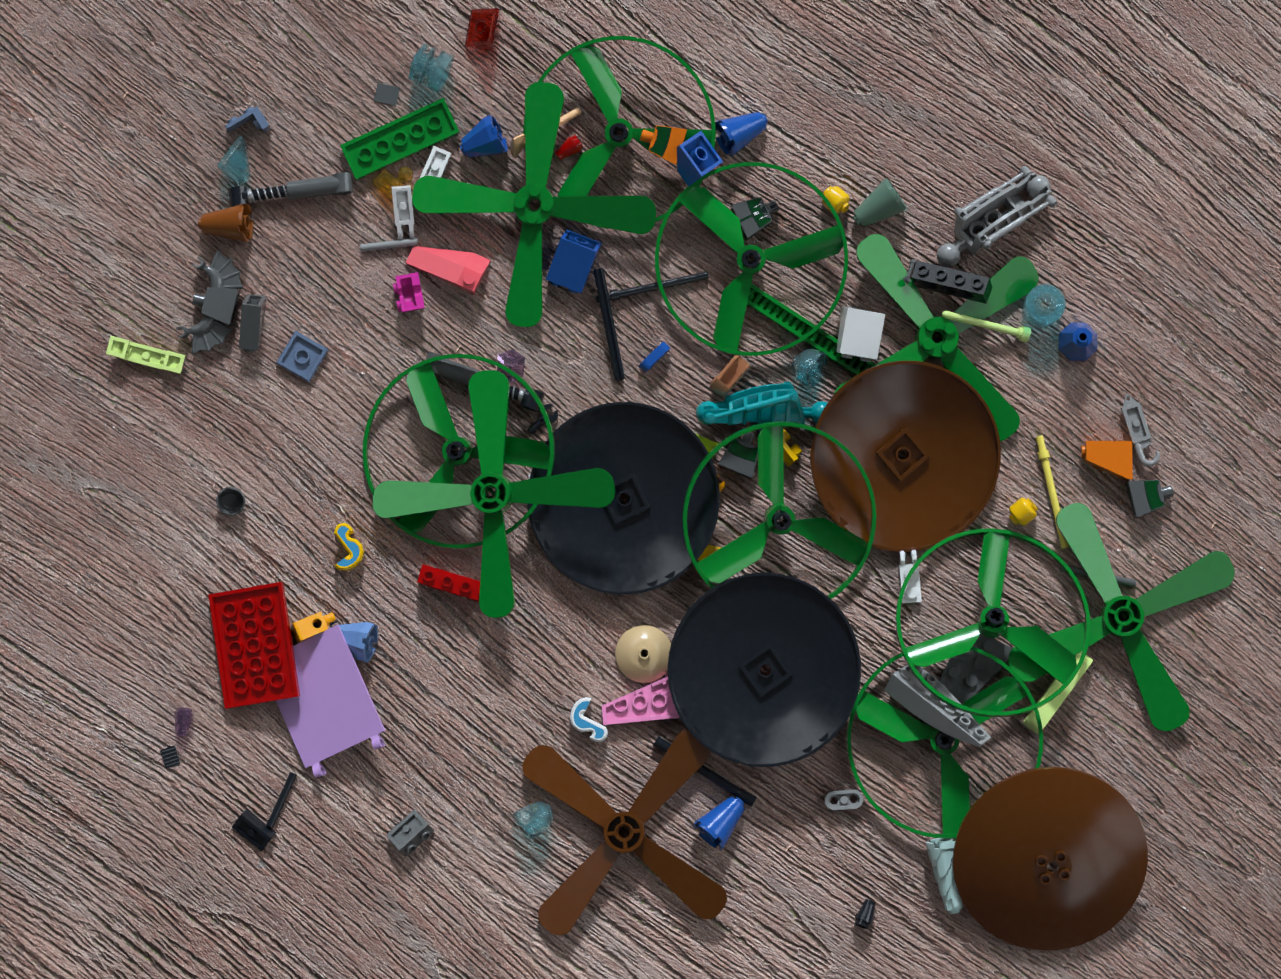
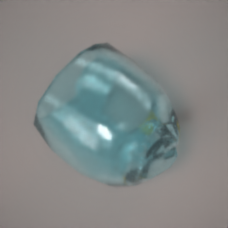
M544 802L528 804L512 814L515 822L524 829L530 839L545 832L553 821L552 808Z

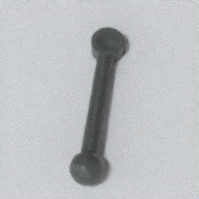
M915 259L910 260L907 276L903 277L906 284L911 282L910 276L917 262Z

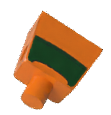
M656 125L654 133L643 129L640 141L650 143L648 152L676 165L677 147L684 142L687 130Z

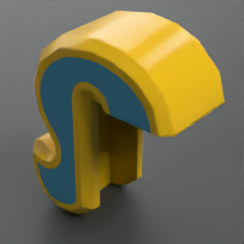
M341 523L335 527L334 534L349 555L334 566L340 571H350L363 561L365 552L363 545L358 540L350 537V535L354 534L351 526Z

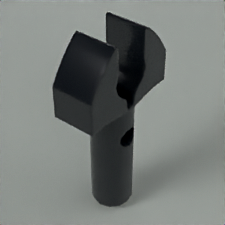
M553 404L544 405L546 412L553 406ZM558 409L553 415H548L552 423L558 418ZM542 412L541 417L528 428V432L531 435L545 423Z

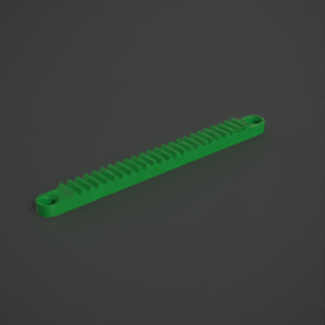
M751 283L747 306L753 308L798 339L816 326ZM821 328L803 341L855 376L876 365L873 362L861 361L859 356L853 355V359L841 357L842 353L837 352L838 340Z

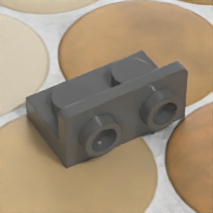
M414 809L386 836L404 856H408L423 841L429 839L434 829Z

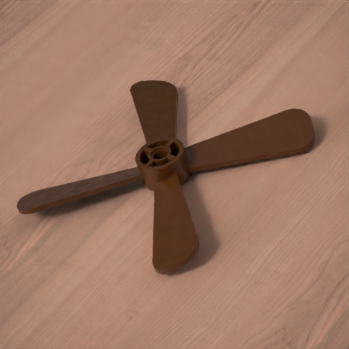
M688 729L681 731L676 736L628 812L617 813L552 747L547 745L537 746L525 757L522 770L529 780L604 828L605 841L540 906L538 911L539 921L549 932L554 935L568 933L619 854L631 851L698 917L712 919L725 907L727 894L721 885L645 836L644 823L711 755V751L702 745ZM623 826L628 827L630 830V834L626 838L621 837L619 834V830Z

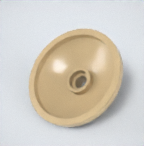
M640 625L627 630L617 643L615 651L617 665L620 671L632 681L639 683L656 681L668 671L671 642L661 630L653 626ZM642 650H646L648 652V655L646 657L641 656L640 653Z

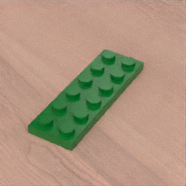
M444 98L352 139L340 145L357 181L459 134L460 131Z

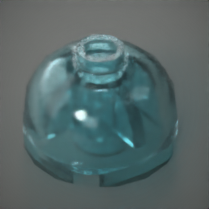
M806 349L798 356L796 355L792 366H794L793 372L797 381L809 388L811 386L815 387L824 374V371H821L823 365L827 366V354L815 349Z

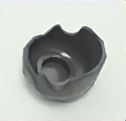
M226 487L216 497L217 508L221 513L229 516L242 512L246 503L245 495L236 487Z

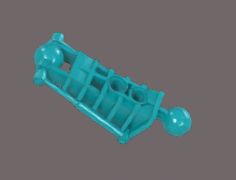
M785 381L781 384H768L745 389L726 396L724 401L716 403L711 401L702 402L696 408V418L705 425L714 423H727L728 425L746 424V422L761 424L777 421L805 424V419H812L817 424L828 402L819 401L812 407H802L794 386L791 382Z

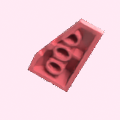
M413 246L406 264L475 295L491 260L473 252Z

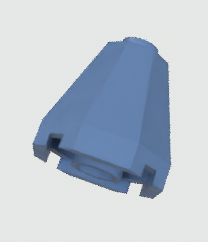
M369 622L339 625L352 656L357 660L369 663L376 649L372 648L373 643L378 641V625Z

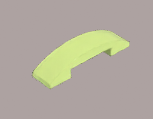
M110 336L106 351L107 355L178 374H181L185 359L183 354L134 343L115 336Z

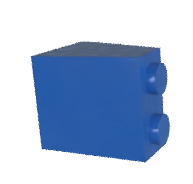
M566 229L560 238L546 280L550 281L549 283L554 286H564L572 293H582L602 243Z

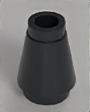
M865 899L854 918L856 926L864 929H869L872 926L876 902Z

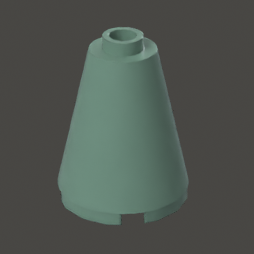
M886 178L854 210L856 215L853 218L859 226L862 224L865 227L905 212L908 208L892 183Z

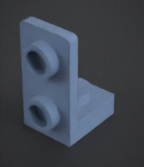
M258 107L246 109L242 116L231 118L227 121V125H225L229 133L255 117L252 121L258 130L262 128L265 133L271 129Z

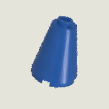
M760 112L718 120L715 122L718 133L716 140L722 151L726 155L730 153L731 157L767 128L768 120Z
M729 797L696 820L693 828L695 830L698 828L701 831L699 836L712 847L716 848L719 846L721 851L745 810L743 807L744 802L738 797Z

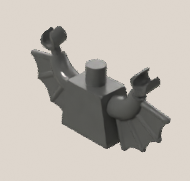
M220 250L216 251L209 267L206 266V262L201 257H197L201 261L199 266L192 263L197 270L205 271L204 273L210 278L211 287H207L205 295L195 293L192 304L202 306L201 314L203 318L198 325L191 326V328L183 326L176 328V330H184L183 335L177 336L179 338H187L189 334L193 335V354L200 350L210 352L213 346L223 344L226 335L232 332V329L229 327H232L240 295L238 289H242L243 285L240 282L241 272L234 267L233 259L223 256Z

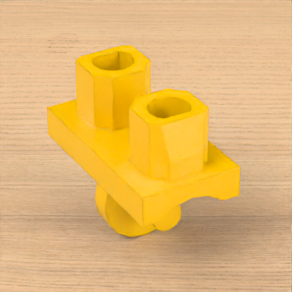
M783 430V461L789 467L798 459L802 450L796 444L791 448L787 445L786 442L791 437L786 430Z

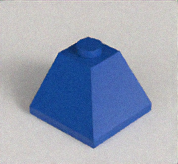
M702 131L677 147V172L688 187L723 162Z

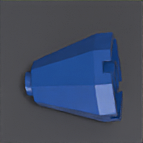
M492 115L483 118L461 139L462 145H460V149L463 155H467L469 158L499 155L509 151L507 141L501 134L503 133L502 129Z
M1071 322L1058 334V350L1066 356L1068 361L1085 362L1097 351L1098 334L1087 323Z

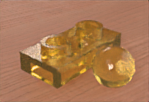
M403 167L399 170L398 178L396 179L387 169H384L372 183L393 201L392 187L404 186V182H409L413 178V171L409 167Z

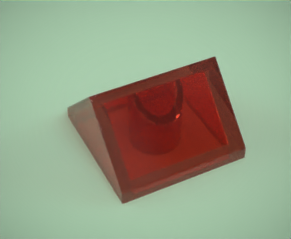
M498 8L471 10L465 47L494 52L500 19V10Z

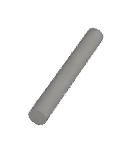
M417 238L367 243L360 244L361 252L416 246L418 245Z

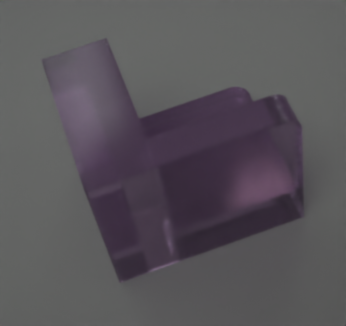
M513 349L498 354V363L510 368L520 377L524 376V356ZM497 367V371L503 373L509 382L517 380L505 370Z

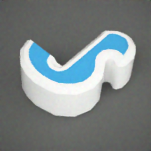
M585 697L578 700L571 710V725L579 732H592L590 739L594 742L604 741L608 735L607 728L583 716L592 698Z

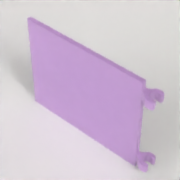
M339 624L294 645L293 650L300 697L277 700L276 702L304 767L312 766L315 778L327 774L324 766L321 764L322 760L371 738L374 750L386 746L383 738L380 736V733L385 731Z

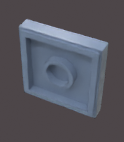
M295 330L276 364L310 383L329 350Z

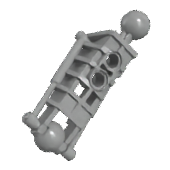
M1023 166L1020 168V174L1001 186L993 188L965 207L956 208L954 210L956 215L954 234L959 241L955 244L946 243L941 245L936 254L938 262L944 267L955 266L960 260V253L965 249L973 257L982 247L989 249L993 242L1023 224L1025 220L1045 207L1054 208L1058 201L1051 195L1052 191L1050 190L1049 180L1043 175H1037L1035 172L1032 173L1027 166ZM1022 177L1025 178L1017 185L1014 184V182L1018 181ZM1026 188L1028 194L1034 199L1024 202L1018 193ZM1004 204L1007 210L1000 214L996 209ZM993 218L997 219V220H996L995 222H993V223H990V222H989L990 219H993ZM976 230H982L977 235L974 234Z

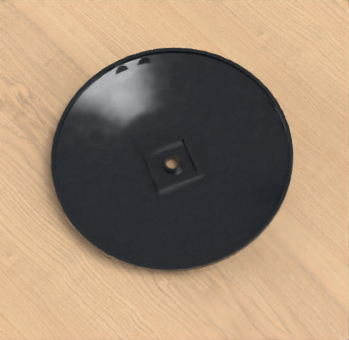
M614 402L594 406L571 417L553 432L555 457L552 475L594 468L604 469L613 477L615 498L610 505L603 508L539 504L529 518L535 537L548 559L562 573L575 582L590 589L610 594L628 595L651 591L665 586L684 574L693 565L683 535L682 515L684 499L694 472L708 454L706 447L698 436L686 424L670 413L650 405L634 402ZM548 438V440L545 442V444H546V445L549 447V449H550V443H549V438ZM712 459L704 466L693 486L687 510L688 537L696 561L703 554L711 540L720 508L719 481ZM533 467L529 479L546 477L548 470ZM627 493L630 496L628 504L620 503L619 497L621 494ZM528 504V511L533 504Z
M777 573L741 575L724 581L708 590L689 608L682 618L672 639L668 658V682L671 697L677 713L686 728L702 745L713 753L732 762L747 766L774 767L786 765L804 759L820 750L838 734L848 720L856 703L861 681V658L858 643L852 627L843 612L826 594L811 584L792 576ZM763 665L771 667V673L768 676L761 674V667Z

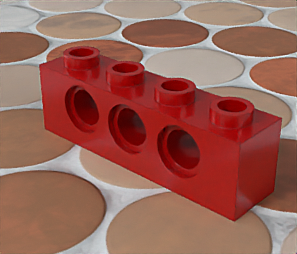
M422 564L417 580L418 584L479 602L480 581Z

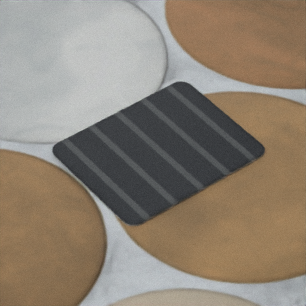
M175 746L160 751L165 768L180 764Z

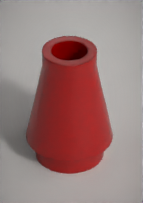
M574 135L572 137L569 136L554 152L562 160L581 152L580 149L584 146L578 137Z

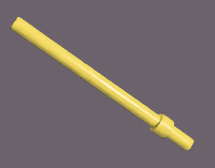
M1041 435L1036 437L1039 450L1037 454L1042 463L1056 523L1060 506L1048 459L1050 457L1049 450H1046L1044 437ZM1057 527L1061 549L1068 548V543Z

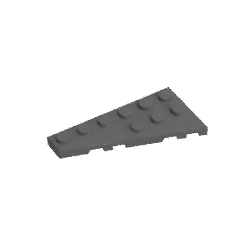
M982 633L972 646L994 655L1005 664L1008 662V654L1012 649L993 638L984 636ZM970 650L950 658L939 681L963 705L1002 666L991 658ZM919 719V721H921L922 723H924V724H926V725L932 727L931 725L927 724V723L924 722L923 720Z

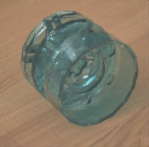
M424 43L412 60L408 79L414 82L418 76L417 84L421 85L425 78H427V88L439 93L450 73L454 56L442 51L436 58V48L432 47L428 53L429 45Z
M1038 285L1028 293L1023 301V316L1034 327H1050L1064 313L1066 306L1065 297L1061 290L1054 285ZM1043 300L1045 303H1049L1047 309L1045 306H1041Z

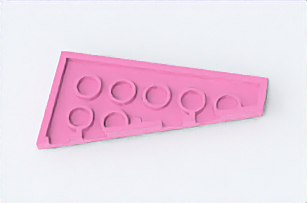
M668 676L602 705L603 725L680 718L671 697Z

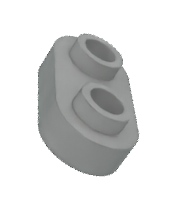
M855 789L831 791L825 796L824 802L830 810L856 809L862 805L863 795ZM852 795L856 796L857 801L855 803L850 802V797ZM832 797H836L838 800L835 805L830 802Z

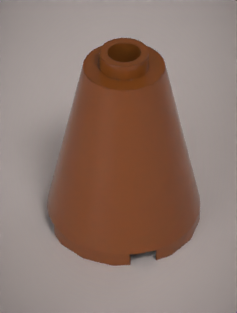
M240 204L205 213L199 218L198 226L205 234L249 242L248 240L252 238L253 220L249 219V214H252V210L248 204Z

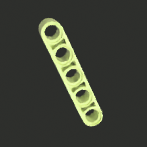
M1082 651L1075 655L1077 664L1081 657ZM1088 655L1085 656L1078 673L1065 690L1052 701L1038 708L1042 730L1093 662V659ZM1054 679L1037 703L1051 696L1063 684ZM1033 710L1027 715L1022 724L1036 735H1039L1036 715Z

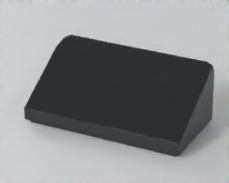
M248 809L239 816L232 826L234 830L261 852L276 834L272 828L267 826Z

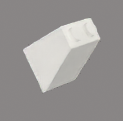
M842 306L837 352L842 353L841 357L853 359L854 355L859 356L861 361L871 362L872 359L877 360L885 314Z

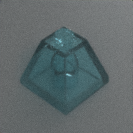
M241 135L217 164L220 172L238 186L248 180L250 177L249 172L251 171L247 144Z

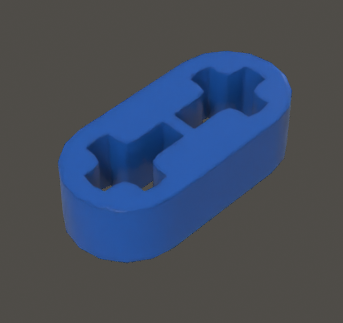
M663 341L638 367L646 373L671 348Z

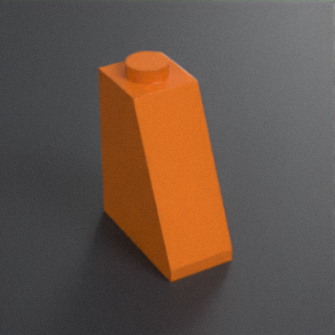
M1085 441L1084 446H1081L1080 454L1081 457H1084L1085 463L1122 480L1131 481L1133 479L1132 441Z

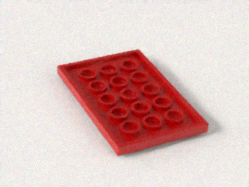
M276 582L208 594L225 709L300 697L284 583Z

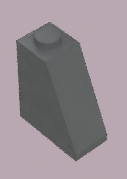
M247 294L242 303L239 348L244 349L246 352H254L261 345L266 296Z

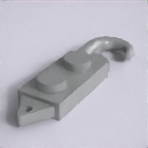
M1126 393L1123 407L1120 409L1137 459L1144 466H1154L1159 461V451H1156V456L1153 460L1149 461L1145 458L1142 449L1150 445L1151 435L1140 402H1136Z

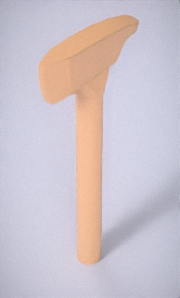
M577 107L561 116L559 126L580 115L581 110ZM524 134L511 140V154L516 159L518 154L525 148Z

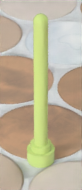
M950 311L942 313V316L946 319L1014 335L1019 341L1026 343L1031 335V328L1025 326L1013 328Z

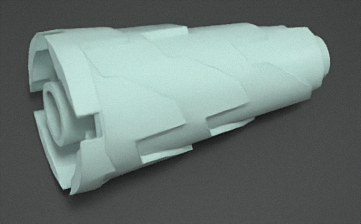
M935 838L929 840V842L926 841V848L944 908L949 914H956L963 908V901L958 893L953 873L955 841L952 838Z

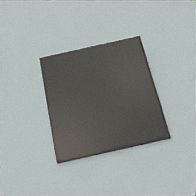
M378 83L374 101L396 106L400 87Z

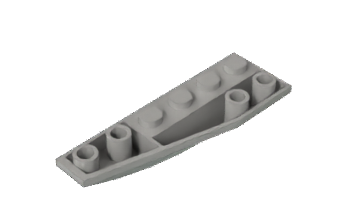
M908 665L892 674L884 691L915 716L941 732L963 742L980 747L990 741V735L970 713L953 708L932 695L918 681ZM915 666L922 677L935 690L954 702L961 704L935 676L928 673L922 667Z

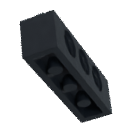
M921 261L916 262L911 276L914 285L918 288L987 304L992 290L989 277Z

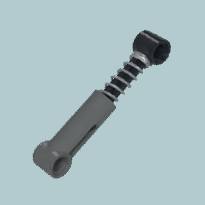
M349 172L337 173L326 177L288 181L286 186L283 184L282 186L262 187V189L256 188L255 190L247 189L246 186L228 188L230 207L240 204L249 205V203H256L258 200L263 202V200L283 199V197L295 200L353 193L352 178Z
M428 352L425 360L441 355ZM449 359L430 363L436 376L447 378L465 386L469 385L472 375L480 371ZM515 385L510 386L509 398H512V401L517 400L518 403H521L522 407L539 412L540 408L527 389L515 388ZM533 389L542 402L545 394Z

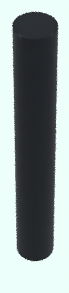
M289 773L266 824L267 826L274 828L297 774Z

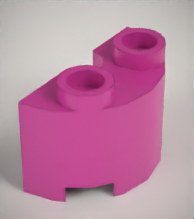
M418 272L395 276L397 283H393L395 295L399 294L400 301H396L398 312L405 313L425 309Z

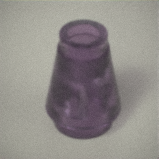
M177 707V712H174L176 735L187 736L194 714H192L191 708Z

